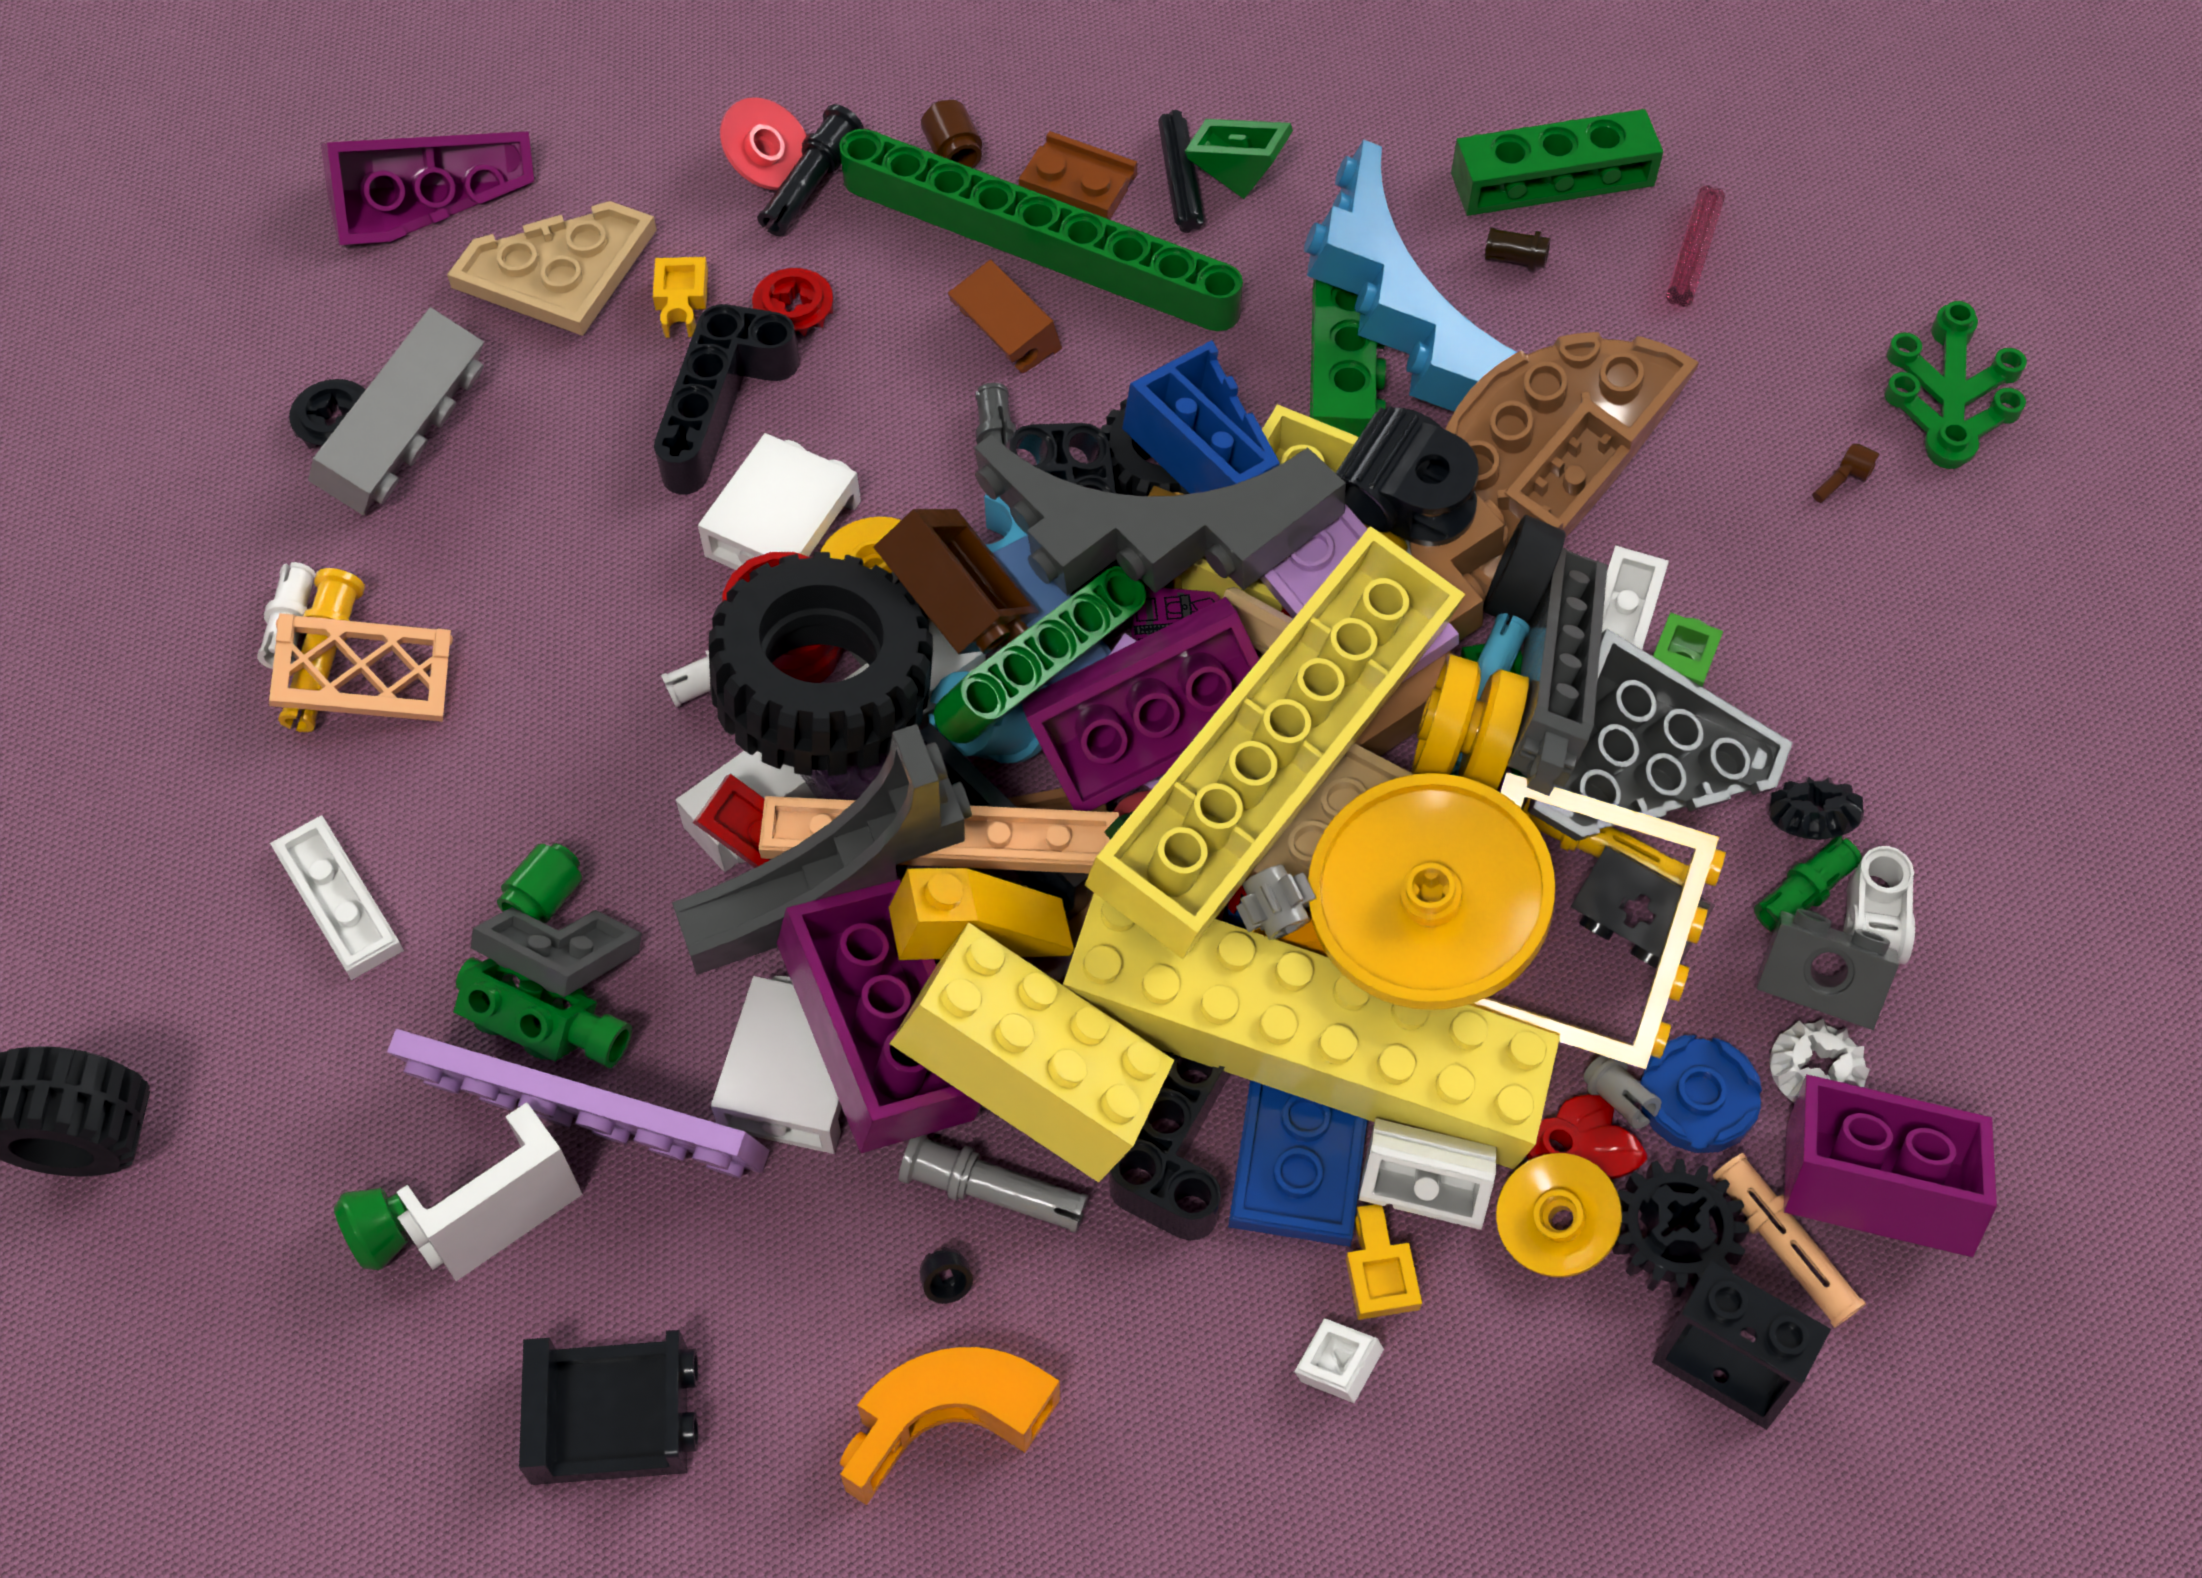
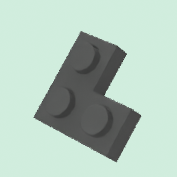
M511 907L473 928L471 949L494 960L498 965L511 969L540 984L547 991L566 997L638 954L642 933L597 910L558 931Z

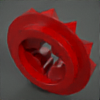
M786 268L773 272L760 281L754 290L752 305L753 309L786 315L792 320L795 331H799L805 337L810 327L823 328L825 317L833 313V292L826 279L818 273L803 268ZM797 293H800L802 304L796 305L794 310L788 312L785 305H790L793 299H796Z

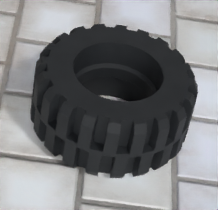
M813 552V558L799 559L798 554L780 558L779 565L770 567L766 563L750 572V581L739 580L726 593L727 601L724 600L717 606L712 618L713 629L709 631V670L712 704L717 708L718 720L724 730L731 735L735 734V743L750 755H754L757 751L762 753L763 763L777 769H781L783 764L794 767V773L812 776L813 770H828V776L847 774V767L858 765L859 769L862 770L879 763L880 753L883 752L887 757L890 753L892 732L915 724L919 727L921 724L923 710L928 706L933 656V635L929 632L930 621L918 603L915 604V599L901 582L893 584V575L877 565L872 569L863 566L861 558L845 555L844 560L830 558V552ZM831 645L853 652L869 664V667L858 675L843 681L811 683L788 676L772 663L783 654L799 647Z

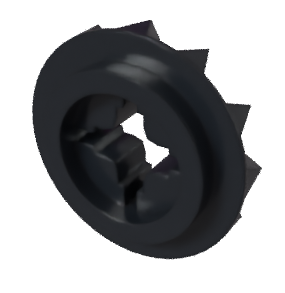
M345 379L324 380L306 388L294 400L289 413L290 424L296 438H301L309 449L318 445L323 446L366 389L353 381ZM338 405L342 416H338L335 423L328 426L325 419H329L332 416V412L335 411V407Z
M1806 777L1803 783L1785 782L1783 790L1772 793L1769 816L1776 827L1788 834L1813 840L1834 838L1847 834L1860 825L1864 816L1863 797L1853 793L1852 785L1846 783L1835 785L1829 777L1823 781H1814L1810 777ZM1817 806H1820L1823 811H1819Z

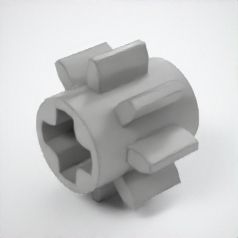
M1276 865L1251 876L1242 884L1247 896L1240 899L1242 903L1237 905L1236 908L1248 932L1260 928L1261 931H1265L1269 940H1275L1300 929L1310 921L1305 909L1309 908V902L1316 899V896L1304 872L1292 877L1291 873L1287 874L1283 865Z

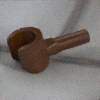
M1852 444L1846 452L1840 467L1812 494L1813 498L1817 502L1822 503L1840 485L1846 482L1849 475L1866 482L1874 470L1875 462L1880 454L1861 444Z

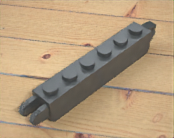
M1562 548L1545 593L1528 622L1530 631L1524 642L1520 675L1529 677V689L1518 734L1508 762L1509 767L1519 770L1527 777V788L1550 796L1553 791L1554 784L1561 787L1565 786L1589 741L1594 726L1607 564L1567 551L1566 548Z

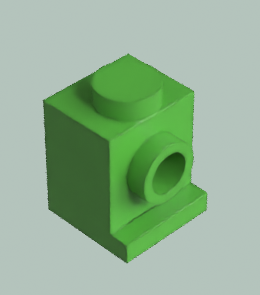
M1670 612L1653 657L1698 685L1703 686L1723 631L1708 626L1699 619L1685 618Z

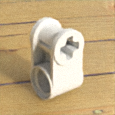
M1878 846L1865 854L1848 882L1846 890V918L1843 932L1851 935L1854 934L1856 929H1862L1890 941L1889 948L1897 950L1899 964L1904 965L1908 963L1915 938V918L1913 914L1914 870L1907 855L1899 849L1890 846ZM1870 876L1882 878L1890 888L1877 885Z

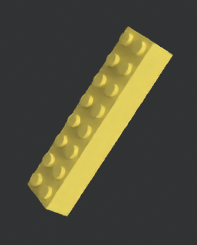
M1370 526L1096 856L1085 886L1180 958L1184 959L1445 629L1464 598L1465 593Z
M1095 893L1093 894L1063 982V986L1157 1049L1169 1053L1172 1052L1175 1055L1210 1067L1219 1068V1066L1225 1067V1072L1375 1122V1119L1378 1118L1497 1147L1496 1164L1513 1170L1536 1145L1560 1040V1035L1471 1005L1450 1009L1425 1010L1398 1006L1383 1001L1354 985L1335 967L1329 957L1276 939L1269 940L1267 936L1253 931L1248 932L1247 929L1217 919L1211 923L1185 958L1182 959Z

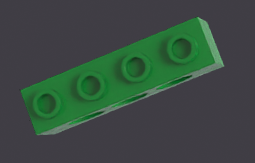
M1646 109L1457 138L1451 175L1466 216L1653 187L1655 186L1664 151Z
M1313 278L1310 418L1359 437L1374 413L1378 412L1380 407L1386 409V400L1376 399V389L1384 390L1386 359L1376 358V349H1384L1385 345L1358 336L1361 313L1355 311L1357 294Z

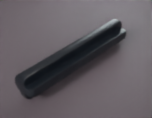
M1172 110L1169 114H1162L1160 116L1158 125L1174 221L1179 225L1181 232L1189 233L1192 229H1200L1204 218L1195 166L1193 162L1187 159L1185 153L1186 148L1190 144L1187 120L1182 117L1181 111Z

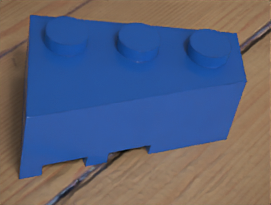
M1213 340L1131 382L1122 429L1190 494L1231 486L1259 476L1280 465L1253 413L1247 414L1237 397L1239 388L1232 376L1226 377L1217 360L1219 351Z

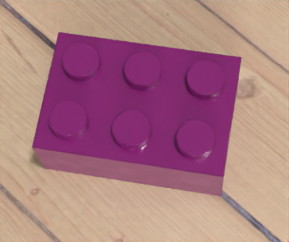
M1806 1074L1786 1129L1784 1213L1974 1257L1997 1208L1992 1117Z

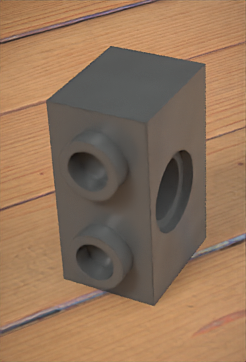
M1797 909L1795 915L1781 911L1757 974L1756 989L1874 1030L1899 966L1897 950L1889 948L1890 941L1876 933L1862 929H1856L1854 934L1851 935L1830 928L1832 923L1830 919L1809 910ZM1830 952L1840 955L1845 960L1846 966L1836 975L1825 976L1814 970L1811 965L1813 960L1820 954Z

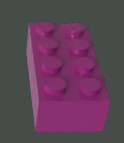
M900 879L787 907L777 940V946L860 1154L974 1121L981 1107V1104L890 1045L891 1040L936 967L934 959L899 960L889 906L901 883Z

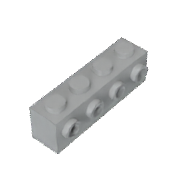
M430 307L313 457L308 481L363 516L374 501L383 505L399 482V478L395 476V473L405 462L412 466L422 454L428 443V439L423 436L431 425L434 424L441 428L451 415L456 405V401L452 400L455 393L460 387L468 391L478 379L484 368V365L478 361L484 341Z

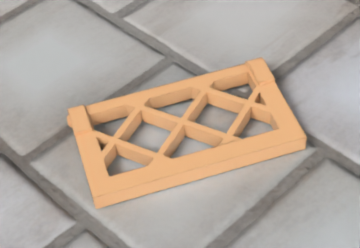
M279 613V618L276 620L277 635L269 706L443 722L449 646L453 642V637L450 635L451 630ZM295 632L326 635L328 637L306 654H303L294 645ZM348 637L384 641L385 644L361 660L343 639ZM400 644L433 646L432 657L418 665ZM335 645L354 666L330 683L311 662ZM393 651L411 672L387 688L369 667ZM292 656H293V657L296 659V661H294V662L291 664V662H292ZM304 668L318 682L322 689L316 691L289 688L290 676ZM431 669V674L429 677L426 674V672ZM362 673L380 694L378 696L339 693L337 690ZM417 678L429 689L428 701L403 699L395 696V694Z

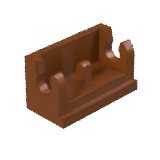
M991 259L948 292L950 301L956 307L958 306L964 316L969 317L1005 353L1006 358L1011 363L1020 359L1015 364V367L1021 373L1027 372L1050 354H1056L1062 349L1053 320Z

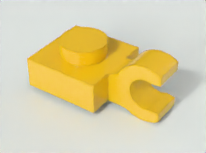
M1373 1204L1357 1207L1358 1216H1355L1354 1224L1362 1250L1347 1252L1345 1260L1358 1320L1420 1310L1422 1300L1409 1243L1390 1245L1383 1206Z

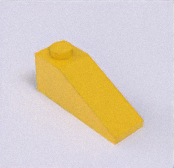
M968 868L907 869L889 906L899 960L941 959L968 923L1020 957L1071 956L1074 951L1062 898Z

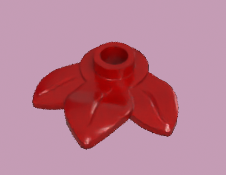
M1589 1094L1566 1100L1555 1118L1541 1120L1536 1145L1527 1154V1158L1529 1161L1535 1157L1551 1153L1577 1155L1597 1165L1611 1180L1632 1174L1646 1162L1647 1153L1633 1134L1620 1126L1611 1125L1614 1108L1600 1095ZM1549 1139L1559 1142L1566 1152L1556 1151L1550 1145Z

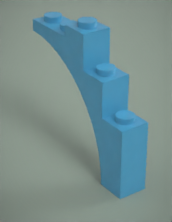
M1363 139L1352 158L1345 156L1340 164L1335 185L1341 187V190L1322 224L1315 222L1308 233L1304 245V252L1310 254L1307 276L1357 294L1355 311L1361 313L1358 336L1410 354L1406 366L1407 372L1412 373L1409 396L1455 412L1457 406L1469 390L1485 374L1517 352L1503 345L1463 316L1437 291L1422 273L1398 234L1387 206L1381 174L1382 146Z

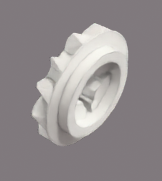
M1824 1019L1806 1024L1797 1021L1790 1029L1780 1033L1770 1054L1772 1077L1780 1091L1794 1103L1806 1074L1864 1087L1870 1069L1866 1067L1863 1058L1864 1046H1857L1849 1038L1847 1028L1837 1030L1827 1026ZM1812 1051H1816L1821 1059L1828 1057L1838 1059L1830 1067L1829 1075H1825L1820 1068L1810 1069L1807 1067L1802 1069L1812 1057Z

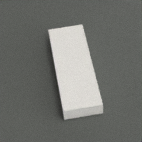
M322 815L270 843L351 980L404 951Z

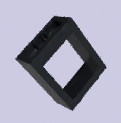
M1710 1260L1678 1313L1652 1363L1767 1430L1803 1385L1831 1329ZM1744 1330L1754 1336L1755 1342L1741 1336V1331ZM1716 1370L1723 1371L1727 1376V1381L1724 1383L1717 1382L1713 1377V1372Z

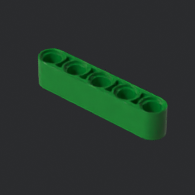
M1114 566L1107 569L968 673L939 700L934 710L935 724L939 731L947 739L955 743L967 744L974 741L1107 638L1143 606L1146 598L1145 588L1141 580H1132L1121 567Z

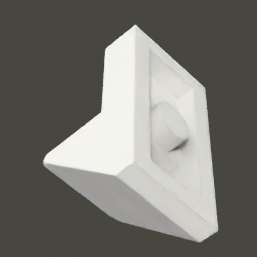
M1615 545L1606 576L1602 632L1609 629L1641 650L1643 649L1669 563L1668 560Z

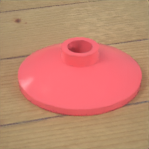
M757 97L742 99L733 104L722 119L720 139L724 153L734 169L752 184L769 190H778L803 155L802 143L807 136L803 127L788 110L773 101Z

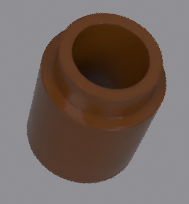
M942 100L931 105L922 116L921 128L933 153L971 168L976 167L982 157V141L965 106L957 100Z

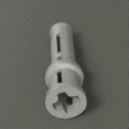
M927 1134L910 1139L899 1171L898 1179L900 1182L909 1184L912 1180H916L947 1191L948 1198L955 1201L959 1199L965 1200L967 1195L1069 1229L1073 1233L1078 1231L1084 1215L1082 1210L1086 1208L1089 1195L1079 1194L979 1160L980 1153L975 1152V1148L964 1146L959 1150L927 1139Z

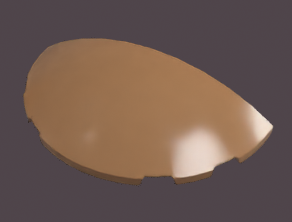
M1599 332L1576 333L1560 336L1554 345L1536 350L1530 354H1525L1523 351L1515 353L1485 374L1469 390L1457 406L1445 430L1461 437L1473 449L1479 467L1475 492L1483 501L1486 499L1493 501L1501 511L1506 523L1503 536V551L1469 573L1481 586L1485 598L1498 564L1520 520L1525 515L1531 516L1564 530L1567 537L1613 484L1660 423L1698 368V361L1666 344L1641 336H1637L1633 341L1629 342L1603 339Z

